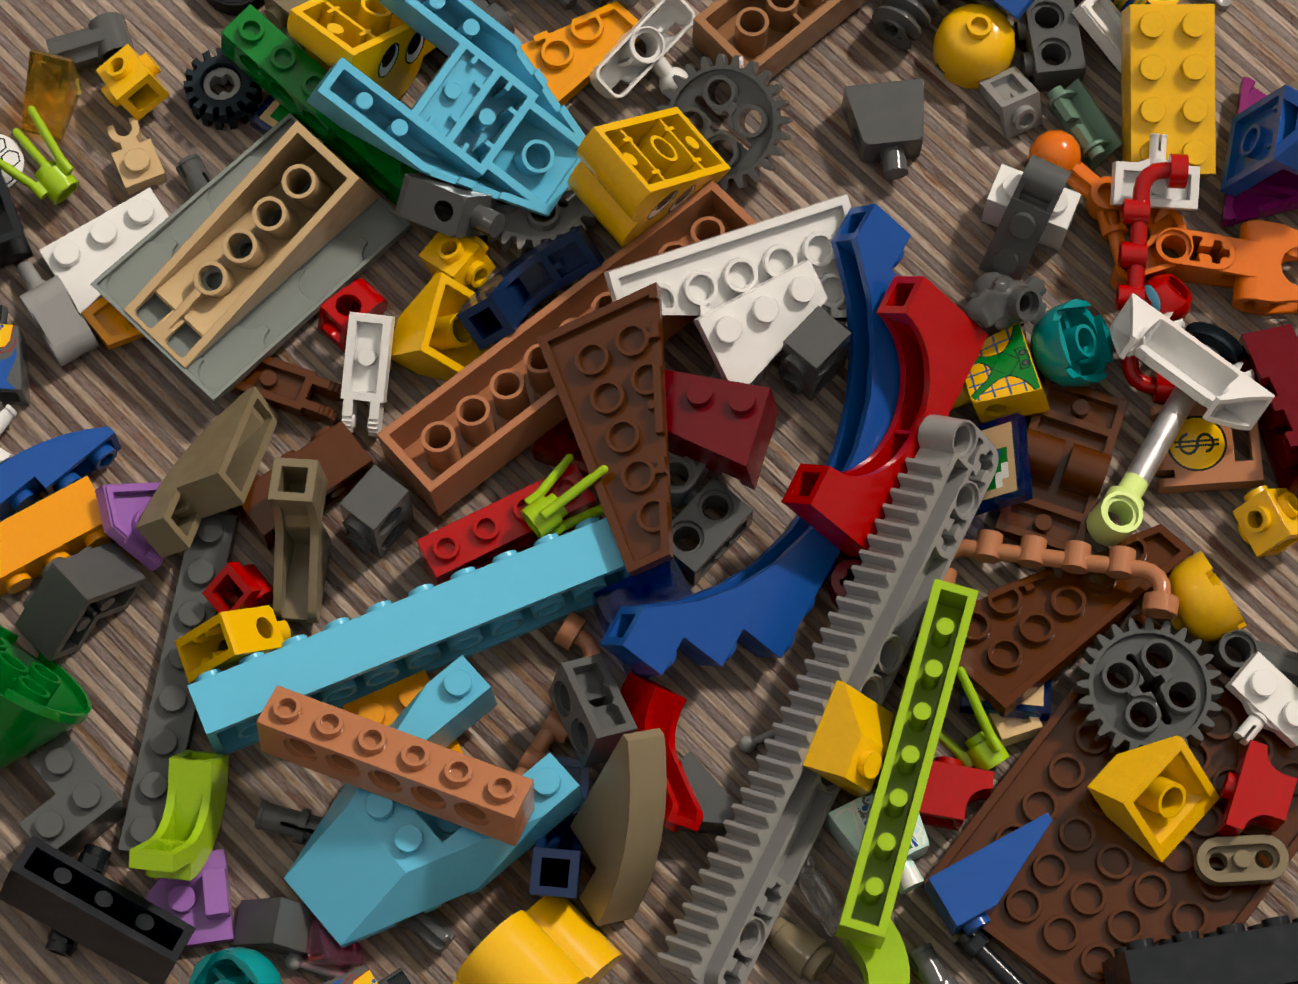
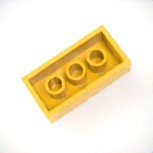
M1130 4L1121 11L1122 142L1124 143L1122 145V161L1140 162L1149 159V134H1167L1166 160H1168L1170 153L1188 154L1189 166L1200 167V178H1207L1216 174L1215 4Z

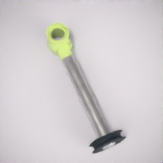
M1193 322L1186 326L1185 331L1232 365L1242 360L1244 352L1241 344L1226 330L1205 322ZM1174 386L1119 485L1109 487L1103 500L1088 514L1086 521L1087 530L1090 536L1099 544L1115 546L1121 543L1142 522L1145 505L1141 498L1196 402L1176 386ZM1108 512H1112L1119 517L1121 526L1111 521Z

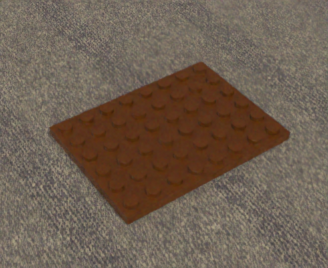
M1133 609L1119 628L1124 633L1125 624L1128 619L1132 618L1138 629H1142L1147 617ZM1153 622L1154 629L1160 630L1161 627ZM1155 653L1146 654L1147 662L1151 666L1158 669L1166 668L1165 660L1160 655ZM1127 656L1126 660L1135 666L1136 662L1131 656ZM1210 663L1206 666L1207 670H1219ZM1221 672V675L1215 682L1211 683L1212 686L1224 689V693L1219 699L1211 700L1222 707L1216 717H1209L1215 723V726L1210 733L1200 731L1204 740L1198 747L1188 742L1191 752L1219 796L1227 773L1229 771L1235 773L1241 751L1245 747L1239 742L1242 738L1236 740L1233 733L1249 717L1241 701L1225 687L1231 678ZM1118 673L1107 674L1108 682L1112 686L1120 689L1128 687L1127 681L1122 675ZM1142 684L1140 688L1143 693L1149 691L1153 695L1156 693L1154 687L1146 689ZM1073 688L932 870L921 887L924 888L928 878L1048 812L1053 821L992 914L988 916L991 923L980 930L1048 984H1105L1101 963L1115 956L1114 949L1125 947L1127 942L1146 938H1153L1154 944L1157 946L1159 945L1158 942L1171 939V935L1199 930L1200 938H1203V934L1214 932L1217 927L1235 923L1245 924L1274 882L1254 885L1211 886L1203 882L1196 874L1194 856L1199 847L1208 839L1222 837L1217 835L1227 799L1222 797L1163 862L1154 859L1105 815L1087 786L1116 754L1125 752L1126 747L1121 745L1115 752L1110 753L1109 747L1112 739L1107 736L1097 742L1094 740L1099 727L1097 724L1083 726L1082 723L1090 714V711L1077 710L1076 704L1086 695L1074 692ZM1180 692L1169 693L1170 700L1174 705L1182 708L1189 707L1188 698ZM1138 711L1130 713V718L1135 725L1142 728L1150 727L1151 723L1146 714ZM1161 713V719L1163 720V722L1165 724H1170V720L1165 718ZM1262 728L1253 740L1268 745V758L1272 766L1283 774L1297 778V783L1286 821L1276 832L1259 826H1250L1244 828L1239 836L1265 834L1278 838L1287 848L1290 862L1298 851V746L1290 748L1274 732ZM1261 854L1255 855V862L1259 867H1269V860L1266 856ZM1217 857L1209 859V864L1214 870L1222 871L1224 869L1221 859Z

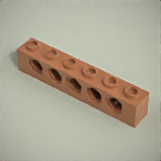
M278 685L256 721L262 752L515 847L535 809L533 779Z

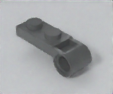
M1032 154L980 264V270L986 273L998 272L1008 275L1014 280H1021L1070 177L1071 171Z

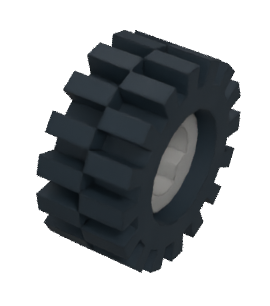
M216 48L217 56L211 57L208 50L202 53L203 62H200L197 58L191 62L193 70L187 68L185 72L184 90L189 108L197 120L201 118L202 124L210 127L211 123L214 122L216 130H223L224 123H229L230 130L238 128L236 120L241 119L244 125L250 122L249 112L256 116L259 111L257 103L262 104V88L221 52V48ZM229 82L234 86L230 93L222 91L217 95L212 92V89L214 90L215 88L214 86L218 84L223 86Z

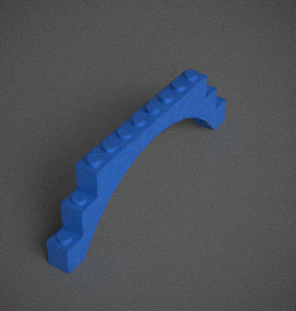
M877 204L850 208L831 241L846 300L848 331L851 332L845 403L834 446L825 464L839 472L854 468L877 448L892 421L900 387V366L896 345L887 325L876 312L894 276H897L892 269L902 260L904 256L903 249L911 235ZM797 515L788 529L754 562L718 585L674 601L621 606L600 645L636 673L662 676L664 671L669 669L677 657V649L700 666L723 667L724 663L734 654L737 647L736 642L756 657L782 658L783 654L792 646L795 639L794 634L804 616L813 608L815 596L822 583L833 572L836 565L835 560L841 550Z

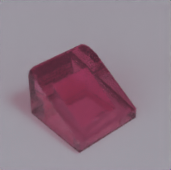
M315 915L311 916L307 962L342 969L363 965V955L359 942L341 948Z

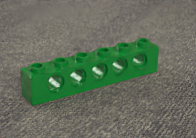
M250 4L221 32V52L396 206L405 173H418L419 171L342 129L310 105L307 99L326 75L327 71Z

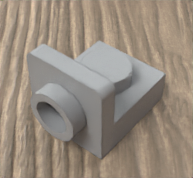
M1016 66L1002 71L998 75L979 81L980 95L1000 116L1002 133L1006 138H1012L1042 124L1039 91Z

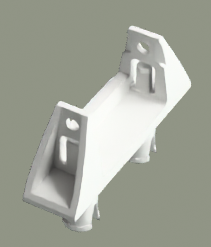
M1132 293L1110 326L1111 338L1118 356L1124 360L1126 356L1131 357L1135 355L1202 406H1205L1208 410L1202 418L1206 421L1233 429L1251 431L1275 397L1274 394L1254 381L1255 373L1253 369L1242 372L1240 370L1243 365L1242 362L1232 365L1185 331L1183 318L1172 321L1170 317L1173 312L1162 314Z

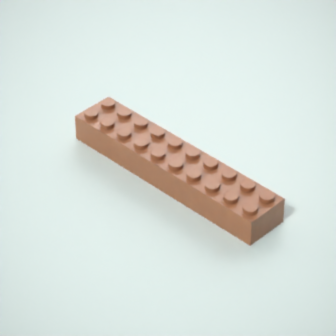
M711 180L608 258L600 267L591 271L521 324L515 332L504 337L380 431L377 436L386 460L432 510L440 516L567 418L537 337L612 303L604 272L757 223V221L714 180ZM662 315L663 343L698 316Z

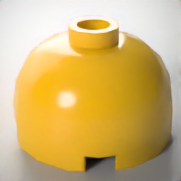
M967 4L955 8L942 19L936 31L932 44L933 61L935 65L938 63L939 68L945 72L944 77L950 83L963 88L980 89L979 81L998 75L1011 67L1015 56V32L1009 20L993 7L985 4Z
M1200 550L1177 565L1168 577L1171 583V594L1180 599L1177 619L1171 620V623L1176 631L1185 627L1195 639H1201L1205 642L1218 641L1225 633L1237 629L1243 630L1247 627V624L1244 622V618L1223 583L1213 573V567Z

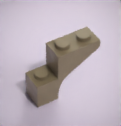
M274 457L268 501L272 508L275 525L273 611L276 619L318 624L320 621L331 539L322 523L328 479L319 460Z

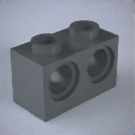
M1034 0L1019 20L1014 18L1016 41H1022L1024 52L1020 56L1021 72L1025 77H1029V81L1039 92L1051 91L1060 85L1063 89H1066L1077 78L1083 81L1086 63L1078 20L1071 13L1075 9L1074 0ZM1045 23L1051 26L1052 28L1045 29L1040 27L1038 24ZM1044 60H1054L1059 65H1049Z
M817 306L783 341L779 375L784 386L796 395L803 394L810 401L844 368L851 332L820 306Z
M375 464L340 503L344 520L342 524L346 528L348 534L346 539L362 554L366 555L370 551L379 559L386 554L414 522L409 491Z
M714 477L704 487L700 484L695 486L683 502L685 508L675 518L672 516L674 559L665 563L693 586L701 580L752 524L753 509ZM717 507L722 509L726 516L719 520H712L707 518L703 512L708 508ZM681 538H690L696 542L697 547L691 551H682L674 543Z
M602 653L560 664L548 694L583 768L607 762L622 735L636 732L638 727Z

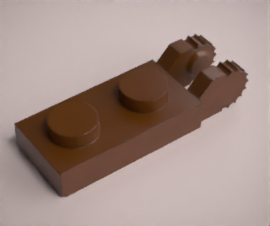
M269 356L230 392L240 396L247 389L255 386L270 406L301 417L304 414L314 421L328 425H335L339 414L328 406L311 401L310 397L313 391L322 397L334 401L343 402L344 400L340 398L341 384L319 377L317 372Z

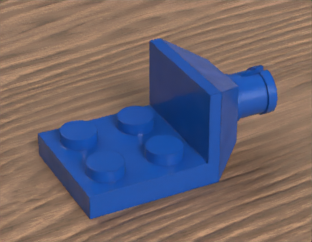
M1285 84L1232 117L1220 192L1235 197L1282 169L1298 175V89Z

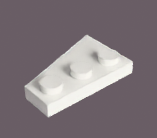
M149 187L45 246L39 252L54 276L58 275L76 305L77 312L81 314V312L102 297L90 284L169 216Z
M803 260L694 319V322L722 379L750 384L782 350L783 341L817 306L821 307L829 298L811 261Z

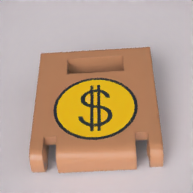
M1195 403L1155 473L1156 477L1172 476L1174 473V478L1158 480L1157 492L1160 494L1258 488L1263 486L1264 473L1258 421L1251 431L1247 430L1250 460L1235 461L1232 431L1240 430L1206 421L1202 417L1208 409L1199 403ZM1164 405L1150 408V419L1152 421L1156 420Z

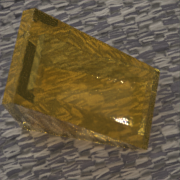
M34 49L30 51L21 131L40 135L27 112L28 106L32 105L36 108L53 138L60 141L64 138L83 89L73 59Z

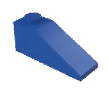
M1048 812L928 878L924 889L952 936L963 929L968 936L991 923L988 916L992 914L1053 821Z

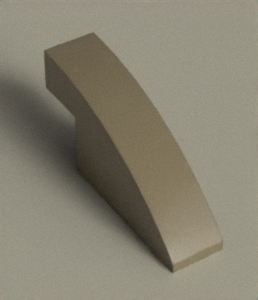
M255 386L241 394L194 440L174 464L147 504L136 529L161 558L190 549L202 518L245 503L279 420L278 414Z
M660 728L622 735L570 825L597 868L579 897L596 926L634 918L645 897L655 869L662 839L667 788L665 736Z

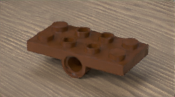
M1044 378L1042 386L1050 410L1032 414L1015 465L1017 490L1006 493L994 531H998L1005 538L1021 542L1023 535L1041 536L1048 541L1047 549L1064 551L1066 541H1084L1087 517L1096 505L1112 459V452L1129 401L1087 387L1059 386Z

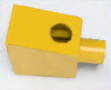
M266 605L220 612L175 640V644L188 682L191 683L196 682V678L206 671L212 669L224 671L237 666L240 659L251 653L261 651L267 654L282 648L281 644L291 638V630L289 624L284 619H276L273 609ZM226 640L228 649L219 651L220 642Z

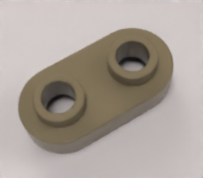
M1265 834L1214 837L1205 841L1194 856L1196 874L1203 882L1211 886L1272 883L1286 871L1289 864V854L1285 845L1278 838ZM1261 854L1266 856L1269 860V867H1259L1255 862V855ZM1211 857H1217L1222 860L1224 864L1222 871H1216L1210 866L1209 859Z

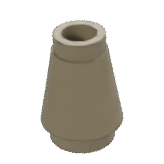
M782 917L776 920L767 938L771 946L800 979L807 977L812 982L817 981L826 972L835 957V952L829 948V941L791 922H787Z

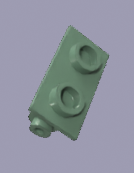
M1077 78L1065 90L1060 85L1048 93L1050 98L1048 105L1066 132L1076 139L1080 145L1082 156L1092 170H1095L1124 144L1080 78Z

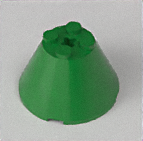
M1 625L0 770L82 723L92 709L91 701L84 689L64 668L54 660L49 662L41 652L36 658L16 645L15 641L19 636Z

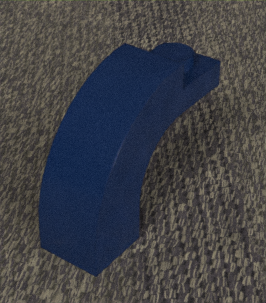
M579 225L554 240H551V238L545 240L503 268L466 301L456 316L479 349L483 350L515 332L523 318L540 302L562 287L600 267L605 259L582 225Z
M554 756L580 785L585 800L588 796L591 766L583 768L579 758ZM582 805L543 838L536 841V845L533 847L529 894L577 898L583 846L570 825Z

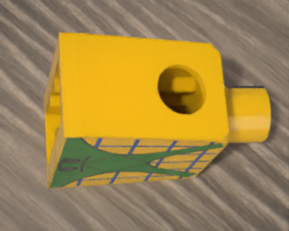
M1020 323L1013 324L1009 329H1004L985 340L978 359L973 364L952 409L972 402L980 422L986 424L1050 410Z

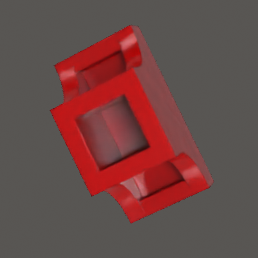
M1250 740L1241 751L1235 773L1230 771L1227 773L1220 797L1227 799L1217 835L1222 837L1239 836L1244 828L1250 826H1259L1276 832L1286 821L1297 778L1283 774L1272 766L1268 758V745Z
M936 757L932 763L919 811L923 824L959 831L965 819L966 807L974 801L988 799L992 791L995 772L962 766V762L956 758Z

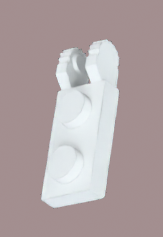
M350 312L340 398L344 399L341 421L351 433H353L357 424V400L370 402L367 421L368 435L378 437L377 434L382 429L383 403L387 401L395 316Z

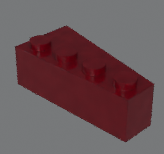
M1292 324L1242 334L1238 342L1243 348L1244 356L1238 362L1243 363L1240 369L1242 372L1253 369L1255 373L1254 381L1275 395L1259 418L1258 428L1278 488H1287L1298 499V337Z
M665 370L669 452L682 458L687 456L705 464L707 469L720 475L725 473L740 480L742 485L755 490L779 413L771 388Z

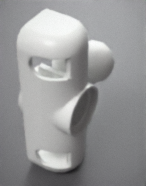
M658 0L659 2L649 9L628 32L621 35L617 44L590 72V82L600 95L612 100L624 97L651 68L659 76V89L663 95L664 89L677 90L678 86L672 78L674 75L688 78L686 71L679 67H672L664 57V54L693 25V18L696 17L693 9L684 0ZM674 23L684 27L675 36L665 34ZM637 37L646 44L647 50L644 57L640 56L635 50L634 44ZM620 80L629 84L620 94H616L611 90Z

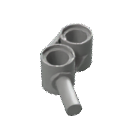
M21 262L17 266V273L29 290L20 295L19 298L38 330H43V333H41L42 337L60 367L98 347L99 344L83 316L77 312L73 299L58 275L47 281L43 280L31 262Z

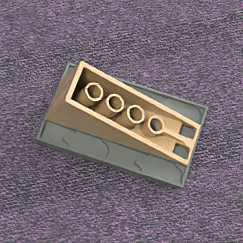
M289 113L90 285L213 401L218 402L244 380L264 359L273 355L320 310L321 304L342 288L348 286L365 269L368 270L413 226L405 218L395 215V209L297 118Z

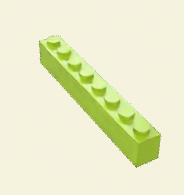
M934 579L835 935L837 937L881 949L885 940L978 596V590Z

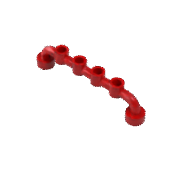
M1170 153L1168 162L1153 163L1143 169L1135 180L1132 199L1123 198L1121 224H1130L1129 242L1120 241L1118 266L1128 267L1127 285H1117L1116 310H1122L1132 293L1145 300L1144 277L1148 255L1147 231L1151 209L1150 189L1154 182L1161 179H1166L1167 188L1185 189L1189 171L1188 154ZM1113 344V353H1117ZM1135 355L1131 357L1126 356L1124 360L1122 359V370L1128 383L1140 392L1152 394L1153 403L1165 404L1174 385L1156 371H1154L1153 377L1143 374L1139 368V358Z

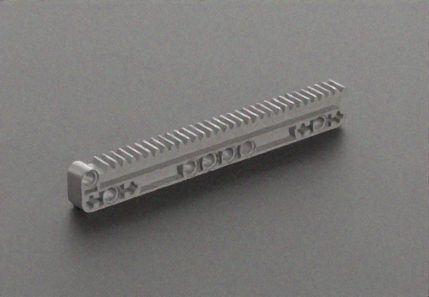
M931 414L922 421L918 431L920 448L914 459L906 457L905 463L908 472L907 474L898 473L897 477L901 486L899 489H890L889 492L893 502L892 504L883 503L882 509L885 518L884 520L875 519L874 523L878 532L876 535H867L866 538L870 548L869 550L860 549L859 555L862 564L861 566L852 565L851 570L855 578L853 581H844L843 585L847 594L845 597H836L835 600L839 610L837 613L829 611L828 618L831 626L830 628L821 627L820 633L823 642L822 644L813 643L812 649L815 653L814 660L805 659L804 664L808 672L806 675H797L796 680L800 688L798 691H789L788 696L792 704L790 707H781L780 712L784 720L782 723H773L772 728L776 736L774 739H765L764 744L768 752L766 755H757L756 760L760 768L758 771H749L748 777L752 783L750 788H740L739 791L743 802L742 804H732L731 808L735 818L734 820H724L723 824L727 834L726 836H716L715 841L719 850L717 853L708 852L707 858L711 866L709 869L699 870L698 873L702 884L701 886H691L690 890L694 900L693 902H683L682 908L686 916L684 919L675 918L673 923L677 929L676 936L667 935L665 938L669 947L668 952H658L657 954L660 965L682 975L687 984L746 983L841 789L839 786L803 766L837 680L843 681L879 705H882L921 626L934 579H944L996 473L999 461L998 451L992 442L970 420Z

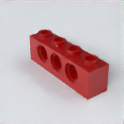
M576 463L566 468L565 472L546 493L545 497L553 493L559 498L583 479ZM547 477L418 539L417 545L420 559L434 585L436 586L451 580V575L463 568L475 567V569H479L489 565L497 555L503 552L516 550L519 553L534 547L533 544L540 538L528 526L520 511L527 506L524 499L534 493ZM589 487L564 506L568 514L562 518L563 520L596 506V500ZM574 526V527H572V528H570V529H568V530H565L563 533H565V532H567V531H569V530L574 529L576 526Z

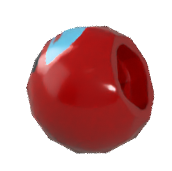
M1170 273L1158 274L1149 278L1144 283L1145 302L1162 314L1173 312L1170 317L1172 321L1180 320L1181 318L1185 319L1191 309L1192 296L1190 290L1179 278Z

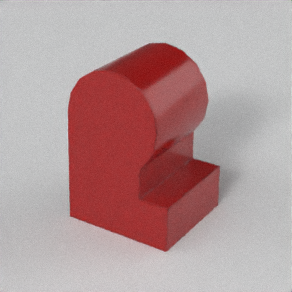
M357 279L320 305L318 329L341 351L345 352L350 312L383 315L387 309L388 301L365 279Z
M239 561L228 562L202 594L216 611L220 613L269 605L273 601V586L254 564L242 566ZM222 597L230 600L234 606H229Z

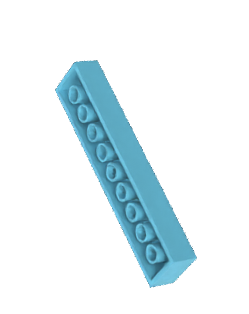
M599 517L588 518L577 524L574 531L561 536L557 533L548 534L535 541L534 547L519 553L516 550L503 552L497 555L489 565L479 569H475V567L463 568L451 575V580L436 586L433 584L418 586L409 592V597L394 603L386 600L372 605L366 610L367 614L349 620L347 617L336 619L328 623L322 632L309 637L305 634L291 637L281 644L282 648L267 654L261 651L254 652L240 659L237 666L224 671L212 669L200 674L196 678V682L187 685L215 753L230 754L260 742L256 721L277 685L341 709L343 708L342 705L422 670H425L428 674L450 665L461 655L465 658L566 618L571 611L578 613L632 591V576L627 572L607 518L601 520Z

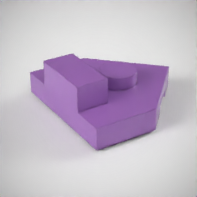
M161 482L101 485L95 490L104 532L150 571L159 568L166 557L161 558L136 529V526Z
M225 849L212 850L200 873L191 881L159 878L144 897L149 902L196 928L187 944L188 948L230 943L234 940V924Z

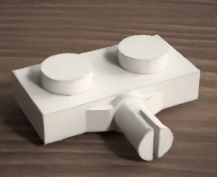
M1149 134V159L1140 162L1115 161L1112 163L1110 205L1122 206L1123 198L1132 199L1135 180L1143 169L1153 163L1168 162L1166 160L1167 134ZM1189 166L1185 189L1167 188L1166 179L1154 182L1150 189L1151 208L1198 210L1200 167Z
M1260 652L1253 653L1225 686L1241 701L1246 713L1249 715L1238 730L1233 733V736L1236 740L1242 738L1239 742L1246 746L1264 728L1274 732L1290 748L1297 747L1298 688Z

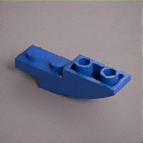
M108 426L64 434L32 446L1 463L0 522L35 504L40 493L44 492L47 496H50L91 474L95 469L100 470L107 467L117 456V451L121 449L115 432Z

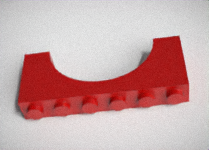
M894 276L876 312L887 325L893 337L900 366V387L897 405L883 439L863 462L844 472H839L827 465L800 463L781 501L849 557L860 558V549L869 550L870 545L866 537L868 534H877L878 531L874 521L876 518L884 520L885 514L882 505L883 503L892 504L893 500L889 491L891 488H900L901 485L897 475L898 473L907 474L908 469L905 459L906 457L914 459L920 448L918 431L922 421L931 414L949 416L988 336L982 328L925 276Z

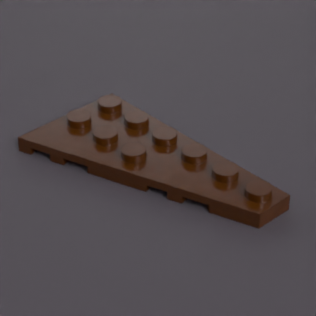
M655 282L537 337L589 474L601 465L608 467V472L593 485L627 572L632 577L674 559L661 287Z
M1162 524L1131 535L1117 544L1135 549V560L1156 564L1166 573L1167 577H1169L1177 565L1193 555L1194 552ZM1109 549L1094 555L1109 556ZM1050 567L988 592L987 597L977 600L975 603L958 667L962 666L965 668L975 691L1005 717L1087 649V647L1093 644L1098 634L1103 635L1106 633L1111 625L1118 623L1143 602L1144 594L1153 591V586L1149 581L1141 578L1118 580L1101 573L1088 572L1079 575L1065 572L1061 568L1053 571Z

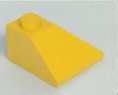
M442 272L436 273L398 317L393 334L391 359L418 375L448 381L494 346L495 343L480 350L456 316L462 306L475 292Z
M837 680L803 766L854 796L862 797L870 793L876 776L881 770L882 761L887 751L893 713L845 682Z
M1177 735L1116 754L1087 786L1105 815L1159 862H1163L1220 799V796L1185 740Z

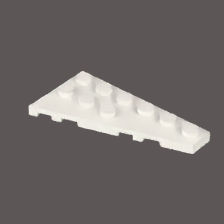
M848 194L824 200L606 271L604 275L612 301L619 300L657 282L661 287L662 315L701 316L801 261L810 260L829 298L821 308L833 318H847L846 300L831 241L851 208Z

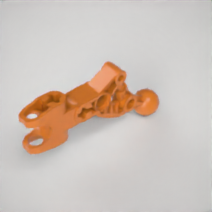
M1062 130L1046 131L1033 141L1029 148L1028 158L1030 160L1032 154L1071 171L1067 183L1087 199V212L1091 217L1098 220L1102 239L1109 241L1115 264L1109 277V283L1116 291L1118 284L1127 285L1128 267L1118 266V252L1120 241H1125L1124 236L1128 233L1126 224H1121L1122 206L1110 205L1112 176L1100 178L1081 162L1080 145L1072 135ZM1150 209L1148 224L1150 239L1147 241L1148 255L1144 283L1155 275L1170 273L1182 282L1233 289L1232 307L1241 312L1263 316L1298 314V285L1289 282L1283 274L1281 266L1284 262H1298V230L1281 223L1251 220L1243 222L1240 225L1239 238H1233L1220 234L1189 230L1186 228L1183 216L1176 210ZM1162 249H1173L1178 253L1179 258L1166 256Z

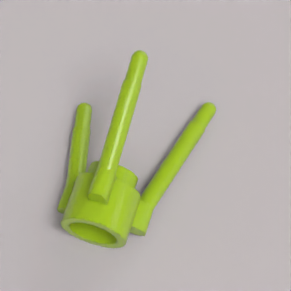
M30 105L27 108V112L56 162L54 160L47 161L31 141L18 128H14L12 134L40 166L34 175L38 181L35 182L2 159H0V169L29 188L39 200L47 196L56 205L71 196L78 188L80 182L72 174L74 167L64 157L36 108Z
M567 454L538 489L524 499L527 506L520 512L531 530L539 538L553 533L560 535L565 530L576 526L588 518L604 514L600 504L566 520L562 519L568 514L564 506L608 472L606 465H601L559 498L553 493L545 497L546 493L573 461L574 456Z
M960 666L958 667L957 674L981 731L964 742L969 749L966 752L942 730L939 742L962 762V766H974L977 769L990 770L1010 757L996 733H994L965 668Z

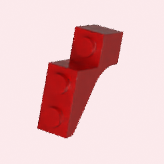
M629 672L620 692L638 727L636 732L660 728L665 736L667 788L663 827L677 832L679 826H683L698 832L703 821V811L675 748L676 726L687 699L657 682Z

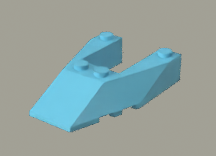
M379 0L380 4L449 57L411 110L343 57L328 70L307 99V102L342 129L420 173L468 190L493 195L491 198L544 217L549 216L568 189V178L581 161L577 157L576 152L586 135L565 105L561 106L547 86L548 81L540 69H535L521 48L522 43L518 37L471 0Z
M461 655L429 681L389 727L447 747L498 704L491 686L467 659ZM548 753L522 775L534 780L535 809L515 847L345 783L285 875L284 880L341 948H344L395 927L397 922L421 912L426 914L442 907L441 904L469 893L471 895L479 892L536 844V841L543 838L582 805L585 800L580 785L551 753Z

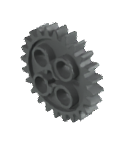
M719 53L714 66L709 57L703 56L700 61L701 70L693 64H686L688 78L679 75L672 77L678 88L676 91L663 90L664 95L671 101L669 105L657 106V110L678 107L688 119L693 113L697 112L703 119V128L700 133L717 151L719 145L727 141L733 148V157L727 163L731 169L719 181L720 187L724 191H730L734 179L739 189L747 188L748 175L755 182H760L763 179L759 168L763 167L769 171L776 169L770 159L772 155L785 156L786 153L777 144L779 140H791V136L781 131L782 125L793 122V118L781 116L780 110L789 106L790 101L777 100L776 96L784 87L781 84L768 85L773 75L771 71L766 70L756 75L759 68L757 61L752 60L743 68V56L735 55L729 65L726 54ZM726 81L731 87V97L725 104H720L715 98V89L718 84ZM699 96L704 98L716 114L730 115L727 124L751 143L749 150L744 148L743 144L732 132L718 130L721 126L720 120L697 102ZM752 110L758 111L762 119L761 126L755 133H750L744 123L746 115Z
M1147 617L1142 629H1138L1135 621L1130 618L1125 624L1124 633L1117 625L1113 624L1108 631L1109 639L1098 634L1093 642L1096 649L1087 647L1082 657L1089 664H1079L1076 674L1086 680L1077 681L1073 691L1086 696L1077 702L1076 709L1090 711V714L1082 724L1084 727L1098 725L1099 730L1094 738L1096 742L1107 736L1112 739L1109 747L1110 753L1115 752L1121 745L1126 747V751L1176 735L1182 737L1187 745L1190 742L1198 747L1204 740L1200 731L1210 733L1215 726V723L1209 717H1216L1222 707L1211 700L1219 699L1224 693V689L1212 686L1211 683L1219 678L1221 672L1219 670H1207L1206 666L1213 659V654L1199 656L1197 650L1202 640L1198 639L1190 644L1185 642L1184 640L1187 635L1185 627L1174 635L1170 633L1171 626L1169 620H1166L1160 630L1154 629L1152 618ZM1155 653L1160 655L1165 660L1166 668L1158 669L1151 666L1147 662L1146 654ZM1127 656H1131L1136 662L1135 666L1126 660ZM1118 673L1126 679L1128 687L1120 689L1112 686L1108 682L1107 674ZM1142 684L1146 689L1154 687L1156 690L1155 695L1150 691L1143 693L1140 690ZM1180 692L1188 698L1189 707L1182 708L1174 705L1170 700L1169 693ZM1138 711L1146 714L1151 723L1150 727L1142 728L1135 725L1130 718V713ZM1161 713L1165 718L1170 720V724H1165L1163 722V720L1161 719Z

